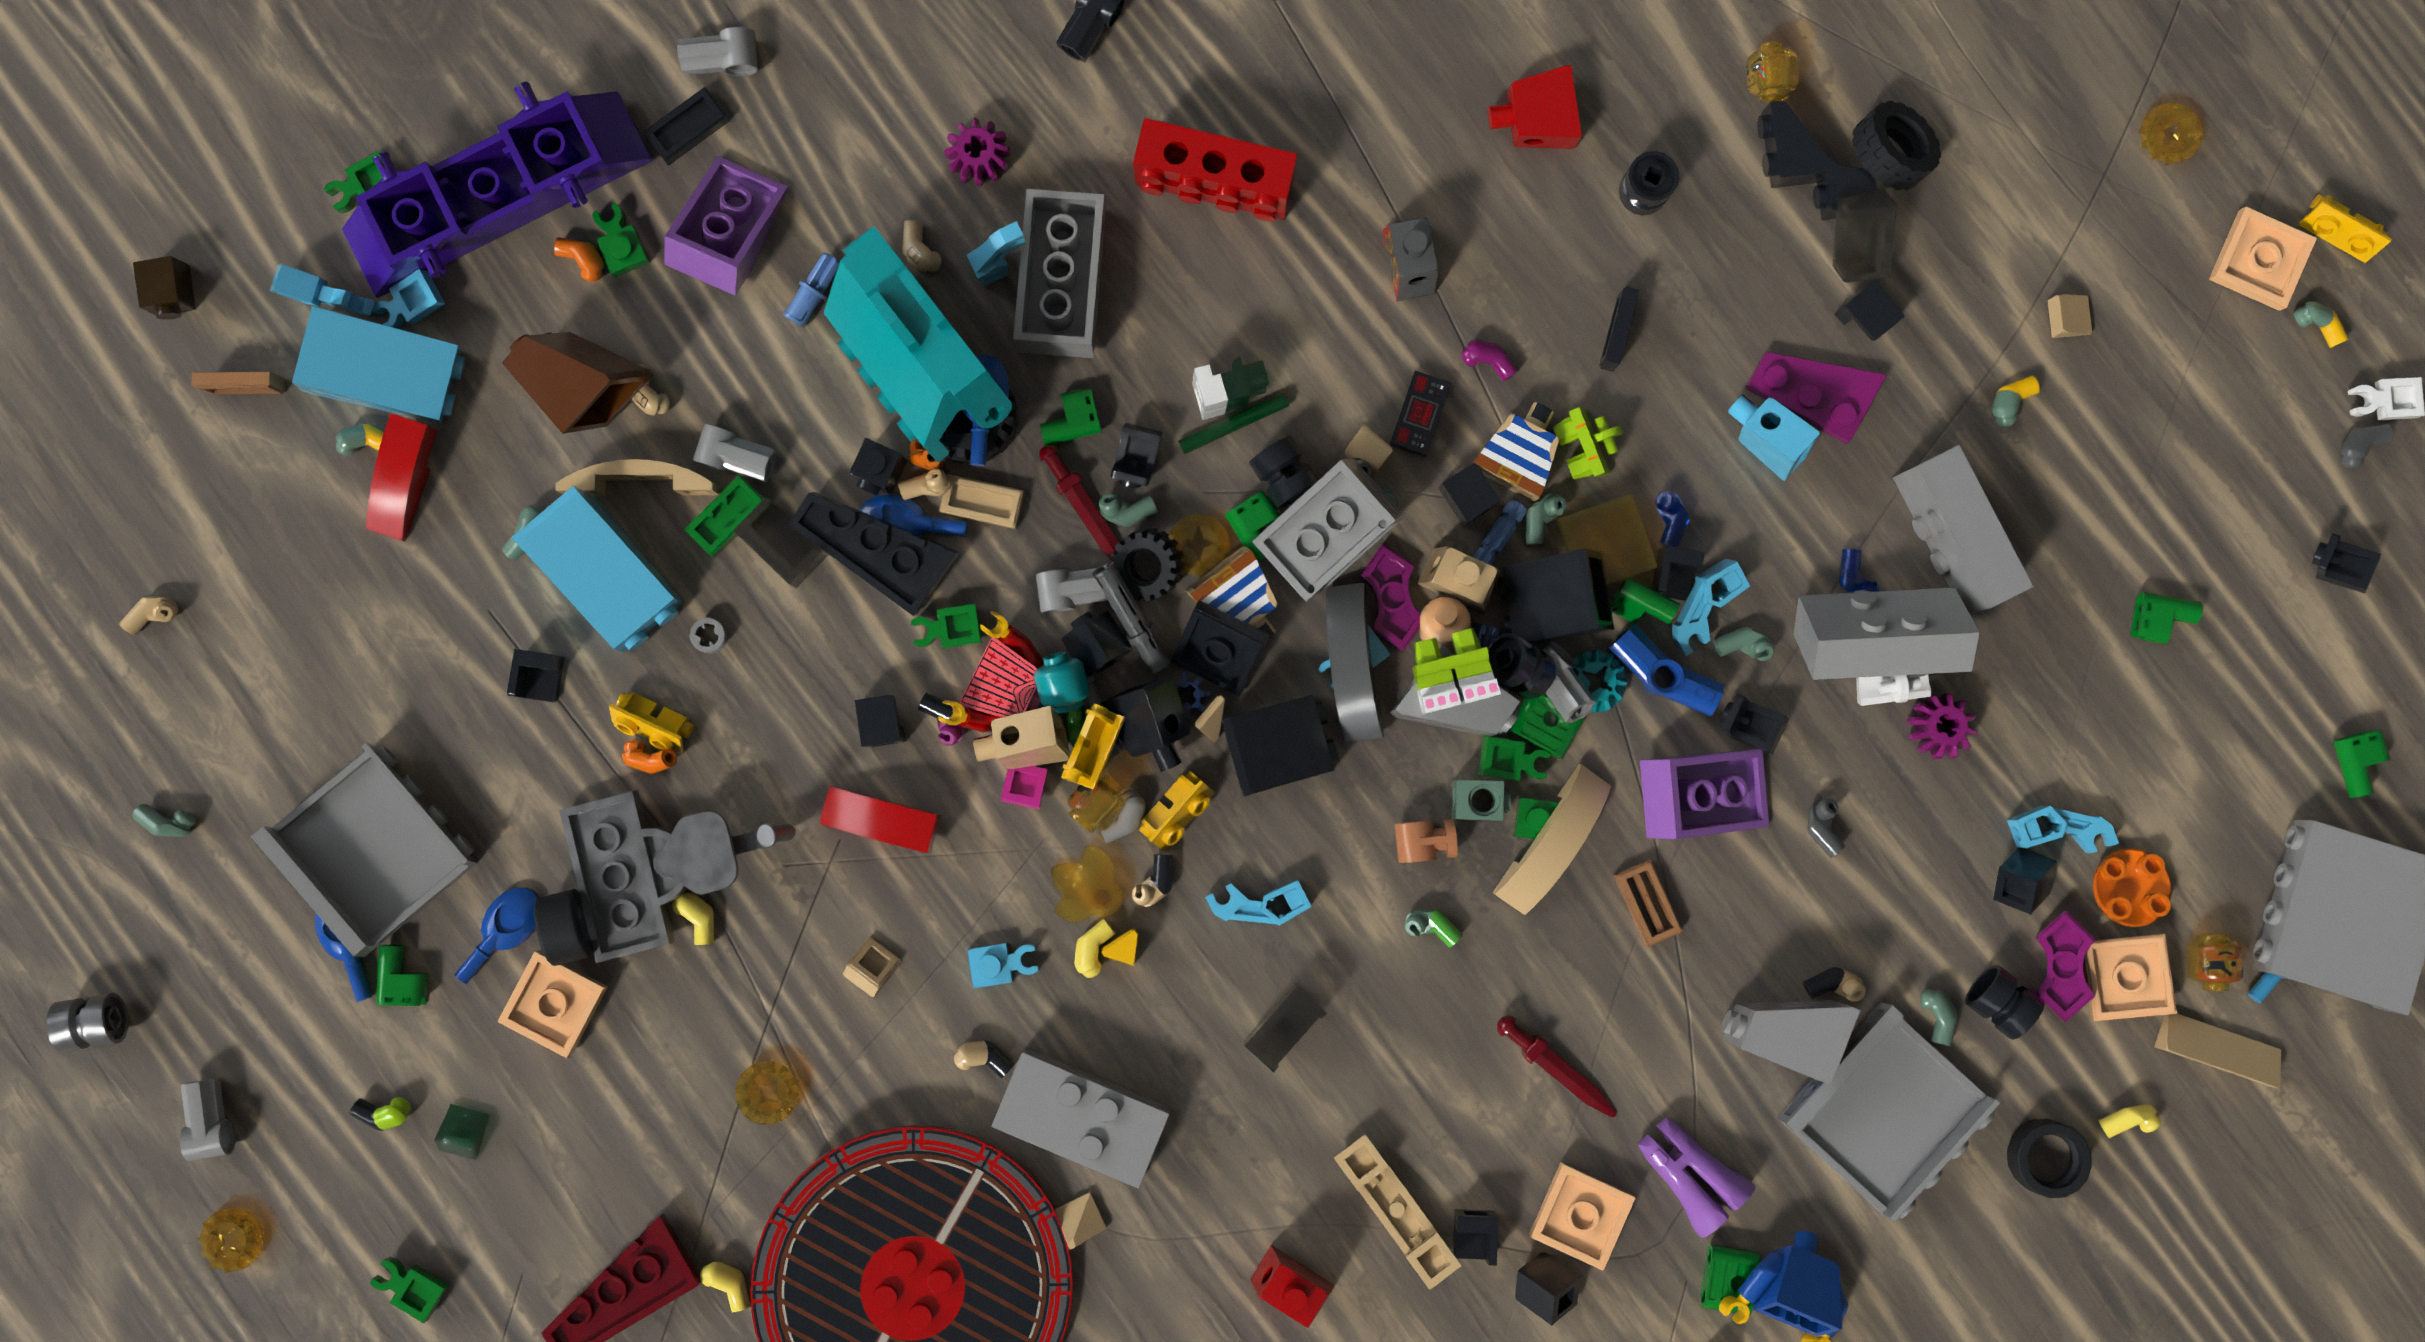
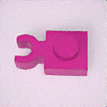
M1038 765L1007 769L1001 802L1040 810L1048 769L1040 768Z

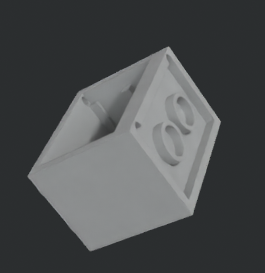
M1353 458L1344 459L1332 467L1252 542L1305 601H1308L1323 592L1397 525L1405 515Z

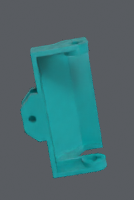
M873 226L843 249L846 256L840 260L824 315L842 337V340L837 344L851 362L857 358L862 364L857 369L861 377L870 388L877 384L882 391L876 397L891 415L897 411L902 419L897 422V425L911 442L917 438L938 463L949 454L940 438L960 410H966L979 427L984 429L992 428L1001 423L1012 409L1011 401L878 230Z

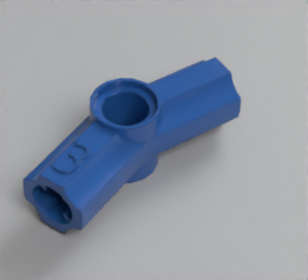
M1632 624L1609 646V649L1642 681L1644 688L1650 694L1663 696L1709 717L1713 715L1718 707L1725 685L1683 668L1674 660H1670L1635 624ZM1659 667L1665 668L1671 675V682L1667 688H1661L1655 682L1654 674Z

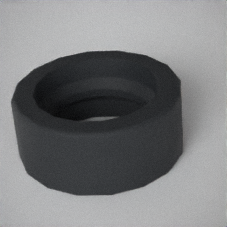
M2033 1119L2021 1125L2011 1136L2007 1148L2008 1167L2014 1179L2027 1190L2047 1198H2065L2079 1191L2088 1180L2092 1168L2091 1150L2085 1138L2073 1127L2051 1119ZM2043 1135L2058 1136L2070 1148L2071 1160L2068 1169L2061 1178L2055 1181L2045 1182L2039 1180L2028 1168L2027 1156L2030 1147Z

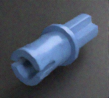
M823 253L806 281H799L798 284L801 286L782 315L804 328L821 299L825 300L827 298L823 293L835 276L840 261L828 253Z

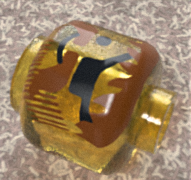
M1107 774L1099 780L1095 790L1079 785L1068 798V805L1071 808L1068 814L1091 833L1095 829L1106 831L1125 808V800L1120 795L1124 788Z
M2196 934L2197 940L2189 942L2186 947L2188 977L2195 982L2203 983V990L2229 991V983L2240 981L2244 975L2242 946L2236 941H2231L2230 934Z

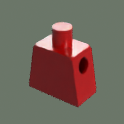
M1571 65L1515 81L1510 84L1508 89L1507 104L1488 106L1487 114L1490 130L1511 127L1513 144L1516 147L1576 148L1582 137Z
M1270 1245L1250 1278L1258 1296L1262 1300L1307 1328L1314 1321L1335 1287L1334 1284ZM1271 1270H1272V1273H1271L1269 1279L1267 1280V1277H1268L1269 1273H1270Z

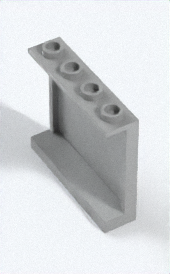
M369 743L361 746L365 750L363 754L272 828L263 826L250 836L355 957H366L477 864L470 855L475 851L471 844L459 833L454 836L445 826L449 822L446 815L435 804L429 807L420 797L424 792L421 786L410 775L403 777L394 767L399 763L395 756L385 746L382 745L378 748Z
M2294 820L2293 826L2288 829L2285 836L2286 851L2283 861L2277 867L2274 874L2276 886L2273 897L2266 905L2263 913V920L2265 922L2263 932L2253 948L2252 956L2254 963L2252 970L2274 974L2372 1005L2373 1008L2409 1016L2425 960V855L2315 820Z
M1880 1002L1851 1034L1832 1085L1830 1086L1812 1078L1781 1112L1777 1119L1876 1210L1895 1222L1898 1218H1904L1913 1210L1916 1205V1197L1925 1188H1931L1939 1181L1942 1176L1941 1169L1949 1160L1956 1159L1964 1153L1969 1145L1967 1140L1977 1129L1985 1128L1995 1116L1994 1110L2000 1102L1983 1093L1902 1019L1904 1015L1893 1005Z

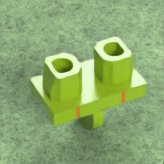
M1581 407L1569 411L1570 417L1553 426L1555 435L1560 438L1559 443L1561 446L1576 440L1581 442L1585 453L1566 460L1573 479L1593 475L1594 477H1603L1610 474L1611 472L1600 444L1603 443L1608 456L1619 452L1614 438L1624 433L1621 425L1609 428L1605 416L1594 419L1599 433L1595 434L1585 408L1581 409Z

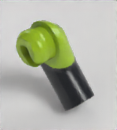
M395 1097L390 1105L380 1108L359 1098L352 1106L349 1115L375 1130L384 1131L402 1125L407 1120L406 1115L411 1112L412 1107L402 1097Z

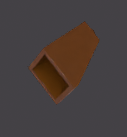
M548 332L539 335L525 334L512 343L510 354L502 362L562 434L607 427L653 376L647 368L571 332Z

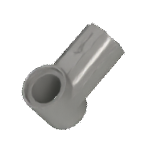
M731 27L722 30L720 35L679 39V44L677 45L678 59L684 75L724 72L730 76H749L758 71L755 31L750 28Z
M704 424L692 460L693 462L726 473V470L767 482L770 475H772L776 463L777 451L775 449L737 438L738 435L725 429Z
M1097 568L1070 572L1069 569L1037 573L1035 576L1040 612L1042 614L1073 610L1075 606L1107 602L1108 599L1092 576L1093 571Z
M1551 641L1542 649L1553 658L1556 665V675L1546 695L1564 720L1573 723L1588 715L1593 710L1596 701L1573 671L1575 664L1572 658L1559 644Z
M220 1078L181 1084L186 1124L180 1134V1149L183 1157L187 1161H195L230 1155L235 1148L236 1138L232 1123L225 1119Z

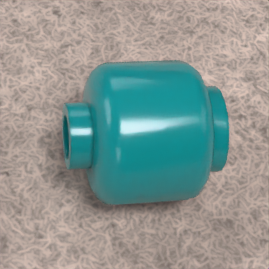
M1059 652L1044 657V665L1037 668L1034 673V680L1041 704L1045 707L1051 706L1057 713H1065L1082 707L1084 705L1083 700L1090 693V686L1083 662L1077 658H1067L1066 652Z

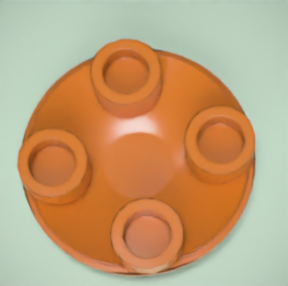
M2125 848L2110 853L2098 865L2093 877V893L2101 911L2112 921L2124 926L2139 927L2148 925L2169 912L2171 908L2172 886L2164 860L2160 856L2150 854L2141 849Z

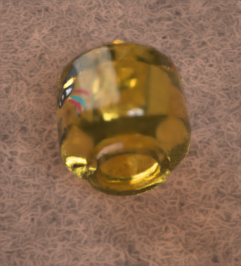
M1780 41L1762 43L1759 46L1760 50L1752 53L1747 58V88L1752 95L1758 96V101L1767 103L1786 100L1789 98V93L1794 91L1799 84L1797 54L1794 50L1784 48L1783 42Z

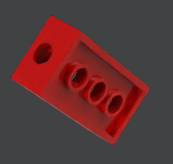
M1144 118L1133 160V169L1136 185L1141 186V190L1148 194L1161 196L1164 192L1179 195L1178 198L1186 203L1200 204L1201 201L1216 204V208L1224 212L1238 213V210H1244L1254 213L1253 216L1259 220L1275 222L1276 218L1285 219L1295 178L1298 154Z

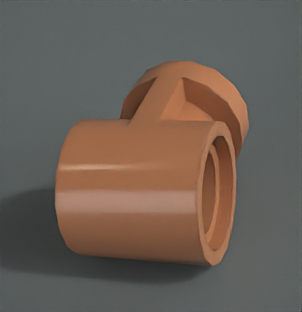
M1453 819L1442 820L1441 828H1434L1433 820L1394 824L1398 863L1437 860L1436 852L1445 851L1446 858L1457 857V834Z

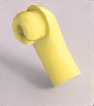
M690 892L683 893L678 899L672 901L673 911L694 924V945L714 944V912L712 907L698 895Z
M1102 919L1083 934L1076 943L1074 964L1077 971L1086 978L1096 977L1100 973L1102 965L1098 960L1099 946L1116 934L1105 919Z
M2142 1104L2123 1108L2100 1119L2099 1123L2110 1139L2137 1125L2145 1133L2153 1132L2160 1127L2161 1120L2156 1115L2157 1110L2149 1104Z
M718 1261L702 1268L700 1272L701 1282L707 1287L711 1286L726 1292L732 1312L742 1311L751 1307L744 1276L739 1269Z

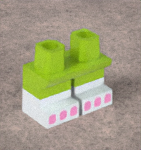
M1473 628L1451 634L1456 653L1453 656L1441 657L1437 638L1419 641L1414 644L1417 665L1412 667L1422 715L1501 694L1497 679L1494 678L1489 662L1487 647L1481 648Z

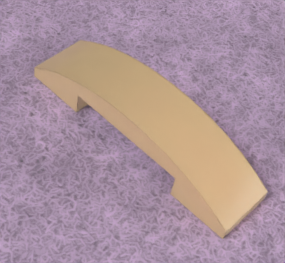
M641 459L616 460L580 469L556 482V491L564 494L572 486H575L593 496H606V481L673 480V490L682 496L719 495L721 487L702 475L681 466Z
M1578 764L1557 795L1562 800L1519 863L1513 861L1492 893L1523 915H1526L1558 881L1584 844L1605 805L1611 785L1582 764Z
M1366 1134L1334 1157L1335 1161L1356 1190L1363 1196L1429 1290L1462 1266Z

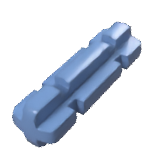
M1510 500L1501 512L1503 516L1497 518L1482 541V548L1479 547L1474 553V558L1491 566L1497 559L1495 555L1501 553L1516 530L1515 524H1519L1527 513V508L1518 501Z

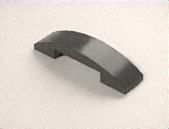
M1366 583L1327 587L1326 618L1329 659L1335 701L1344 741L1383 738L1380 699H1376L1367 624L1371 620Z

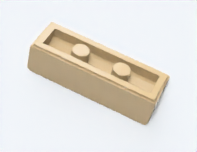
M2180 1014L2164 1015L2155 1048L2268 1087L2279 1089L2281 1083V1049Z

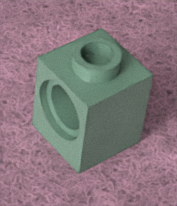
M1453 780L1452 819L1503 821V814L1510 812L1511 794L1509 789H1504V781ZM1479 789L1486 790L1491 796V805L1484 812L1476 810L1472 805V796Z

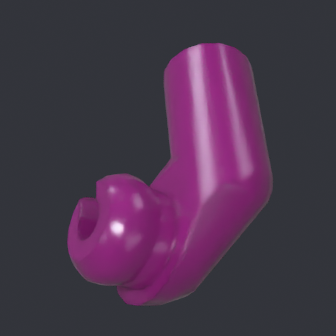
M1476 339L1470 341L1468 347L1464 348L1461 352V358L1466 365L1474 367L1479 362L1490 364L1503 382L1519 371L1504 349L1497 343Z

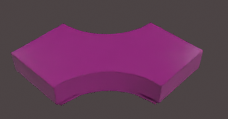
M1382 543L1360 577L1371 587L1377 602V616L1372 631L1403 652L1420 628L1421 613L1414 607L1408 589L1409 578L1414 564Z
M2065 910L2036 936L2045 950L2048 962L2045 981L2036 991V994L2064 1022H2067L2095 997V994L2091 991L2085 980L2083 972L2085 954L2095 941V938Z

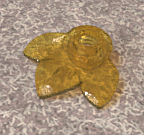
M1087 845L1082 855L1081 864L1064 863L1051 868L1053 882L1059 892L1064 895L1054 910L1061 918L1069 922H1081L1091 915L1107 917L1114 914L1121 906L1122 891L1119 885L1113 881V863L1102 850L1095 846ZM1101 889L1107 890L1110 894V901L1105 905L1099 904L1096 900V893Z

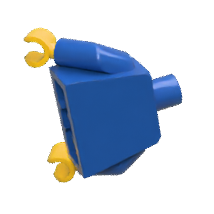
M1798 1231L1795 1233L1794 1245L1768 1253L1739 1287L1740 1295L1738 1297L1727 1296L1723 1298L1719 1305V1311L1724 1316H1727L1735 1306H1738V1310L1733 1315L1732 1320L1737 1324H1743L1749 1319L1750 1310L1747 1305L1751 1302L1754 1303L1753 1310L1806 1332L1801 1342H1831L1829 1337L1835 1336L1837 1331L1842 1329V1320L1849 1304L1840 1281L1839 1266L1837 1263L1817 1255L1819 1237L1811 1232Z

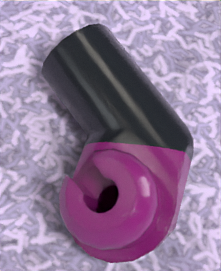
M925 693L918 710L937 719L940 731L938 737L941 743L952 746L961 741L964 735V727L959 724L955 726L948 725L938 720V717L949 719L953 714L952 706L943 704L944 700Z

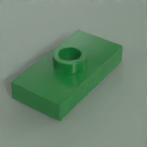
M739 474L684 530L711 557L715 558L769 502Z

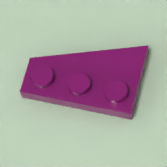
M1766 352L1761 357L1745 389L1765 400L1769 397L1775 399L1808 424L1847 444L1851 442L1887 375Z

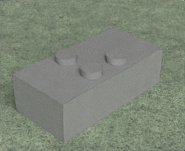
M1026 189L1023 236L1026 243L1021 245L1013 341L1017 353L1094 358L1106 220L1104 194Z
M1960 445L1893 477L1914 518L1912 526L1915 533L1921 540L1926 541L1932 553L1930 555L1932 566L1939 575L1944 576L1950 588H1956L1969 614L1993 608L2034 587Z
M1956 588L1879 592L1860 590L1854 593L1802 595L1798 597L1793 633L1813 680L1972 672L1980 634Z
M1026 1047L1020 1055L991 1127L1139 1189L1168 1119L1170 1107Z

